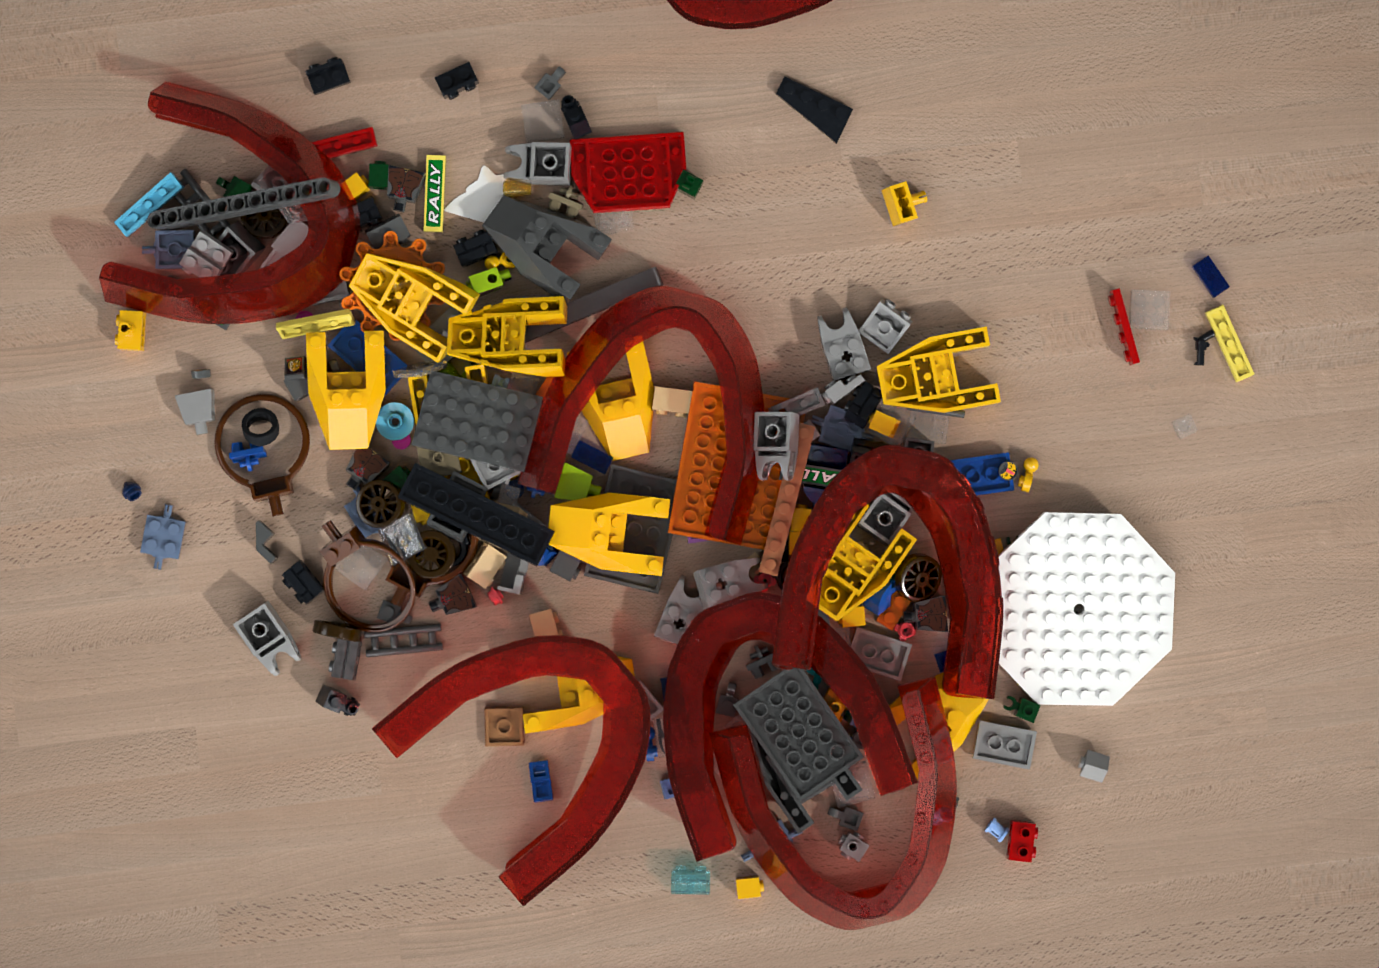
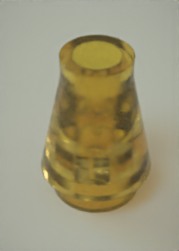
M511 179L504 181L503 196L518 197L531 195V184Z

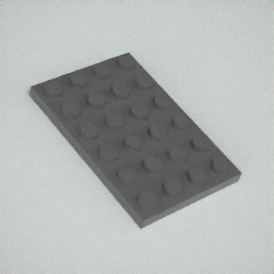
M431 370L412 446L525 473L544 398Z
M611 464L604 493L670 499L668 518L627 514L623 552L664 557L662 576L602 570L588 563L586 564L584 576L659 594L673 534L667 532L677 480Z
M798 661L733 705L800 802L864 758Z

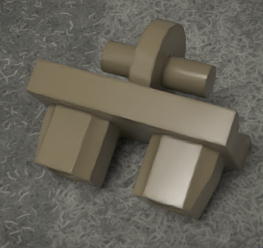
M570 185L569 189L561 187L560 193L565 194V197L550 192L548 197L551 198L548 209L558 212L561 204H566L568 208L565 215L571 218H576L579 210H582L584 205L570 200L571 197L575 199L579 197L578 193L573 192V185Z

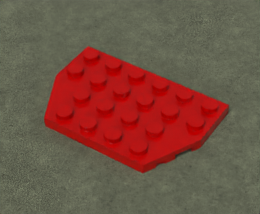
M684 132L569 140L572 146V179L593 213L671 207L679 187L676 182L682 171H687Z

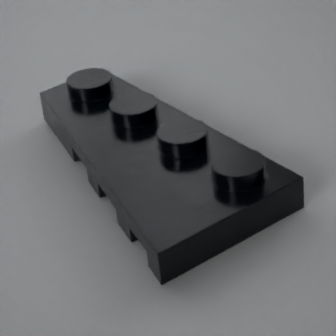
M785 76L776 93L779 98L837 144L853 111L852 108Z

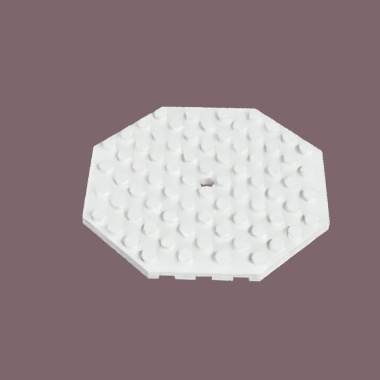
M1043 512L992 563H989L984 568L981 645L1036 704L1113 706L1172 650L1175 572L1119 513ZM1077 604H1082L1084 608L1080 614H1075L1074 607Z

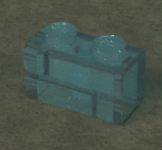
M675 866V869L671 871V894L710 895V870H706V866H695V869H687V866Z

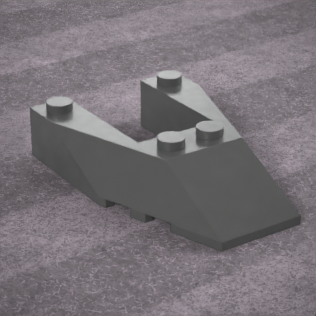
M506 195L501 198L482 225L521 275L554 297L564 296L567 305L581 284L551 265L550 262L566 240H569L598 261L612 241L610 237L598 229L575 218L568 217L562 212H555Z
M751 732L765 785L799 834L813 825L814 822ZM849 769L832 779L846 802L863 791Z

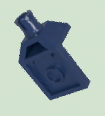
M811 443L807 464L845 470L848 449ZM803 484L804 492L813 503L811 516L817 517L818 509H820L819 518H825L827 505H831L842 497L841 489Z

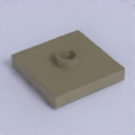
M416 447L421 466L441 476L452 475L453 471L462 473L459 457Z

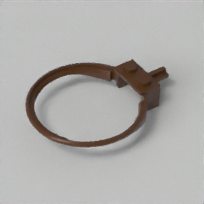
M269 394L251 395L234 403L221 417L215 433V452L219 464L231 479L250 488L254 501L259 502L269 499L272 517L284 514L280 496L294 493L292 479L300 471L307 459L310 447L309 429L300 411L287 400ZM256 401L275 402L287 408L297 419L302 431V448L296 462L288 470L290 472L289 475L249 484L248 479L236 474L226 463L221 450L222 430L227 419L240 407Z
M397 504L392 507L393 510H396ZM390 527L383 529V543L391 547L386 535L387 533L390 537ZM471 535V546L465 560L458 568L438 578H424L416 574L409 567L415 582L416 596L420 598L427 586L445 583L461 574L472 562L477 551L479 539ZM385 552L391 565L385 580L398 587L391 602L401 607L408 592L410 593L409 580L401 564H397L394 561L396 559Z
M331 520L327 521L321 527L331 541L320 550V553L327 561L323 576V588L331 609L346 624L365 632H383L400 625L410 614L416 596L414 578L408 565L397 552L385 543L374 539H365L357 525L341 534ZM362 545L364 547L380 549L390 554L401 564L409 580L410 596L404 611L394 620L384 624H366L355 620L339 606L334 596L333 574L336 563L360 549Z

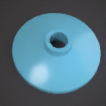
M391 402L380 408L376 427L383 437L389 440H401L410 434L414 426V417L406 405L399 402ZM394 418L399 419L398 425L392 424Z

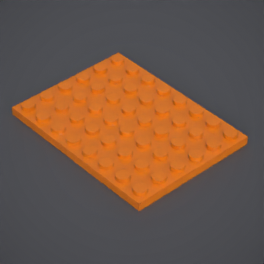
M694 381L667 533L765 549L782 480H779L781 471L779 463L772 466L767 480L761 481L758 478L755 451H753L755 412H769L768 408L790 398ZM784 408L779 410L780 412H786ZM805 414L799 416V423H804Z

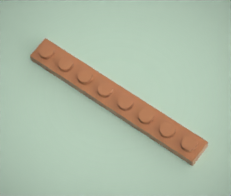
M799 423L798 456L795 473L790 481L782 478L759 568L761 573L778 576L815 426Z

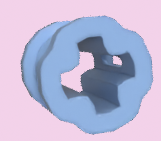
M993 818L984 831L991 833L998 839V842H1001L1008 834L1010 828H1005L996 821V818Z

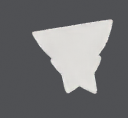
M483 166L478 180L466 188V193L455 198L444 211L484 223L504 195L512 197L509 191L511 181L504 179V174L495 175L488 167Z

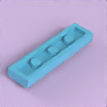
M170 172L114 223L126 237H129L147 221L151 212L160 210L184 186Z

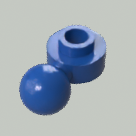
M645 726L641 729L640 736L645 740L647 762L655 761L654 757H658L657 745H653L652 742L655 737V730L651 726Z

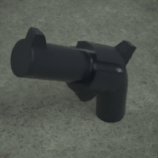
M1212 330L1202 334L1199 338L1193 337L1195 340V350H1197V362L1194 365L1204 366L1205 351L1210 345L1206 341L1215 337Z

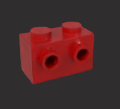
M1010 821L1007 849L1008 860L1032 863V858L1036 857L1034 839L1038 838V827H1036L1034 822Z

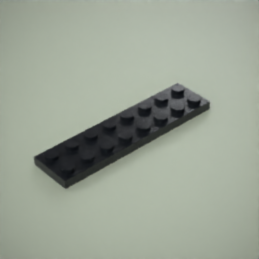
M417 463L414 464L398 495V499L536 567L555 531Z

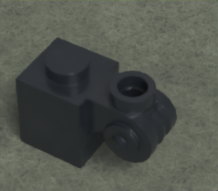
M565 96L561 101V110L564 112V117L573 138L578 139L592 133L579 101L576 98L574 99L573 96Z
M324 684L315 701L322 707L336 713L342 711L346 716H355L360 706L356 698H347V695L340 690Z

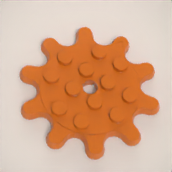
M387 231L383 236V245L379 249L371 248L366 242H359L356 245V252L361 258L360 264L365 255L370 253L427 267L440 274L445 272V266L442 262L426 263L424 261L423 252L426 249V242L421 238L415 239L409 247H402L398 243L397 234L394 231ZM360 264L355 268L343 267L339 273L340 278L351 283ZM354 292L343 298L341 302L343 309H360L363 312L364 319L360 324L362 332L373 331L376 326L382 325ZM433 295L427 307L431 304L443 305L445 302ZM425 309L419 321L430 327L431 321L427 317ZM389 333V337H390L392 340H394V341H399V340H400L399 338H397V337H395L394 335H392V334Z

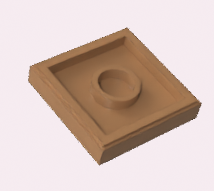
M523 707L485 708V747L524 746Z

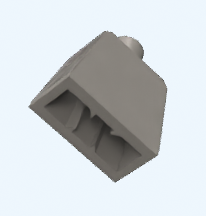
M206 389L175 395L185 425H195L196 435L207 434L206 422L215 421L214 390Z

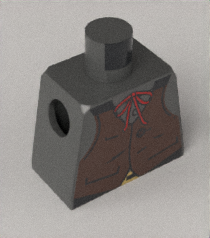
M389 165L387 196L395 200L394 211L404 213L406 202L416 203L426 179L424 172Z
M370 448L355 449L346 468V471L352 475L346 485L355 491L361 482L367 484L370 481L376 480L389 468L390 462Z
M459 574L436 589L438 598L428 602L432 612L443 608L446 615L477 607L463 574Z
M945 595L913 602V611H903L902 613L903 622H914L915 630L948 632Z

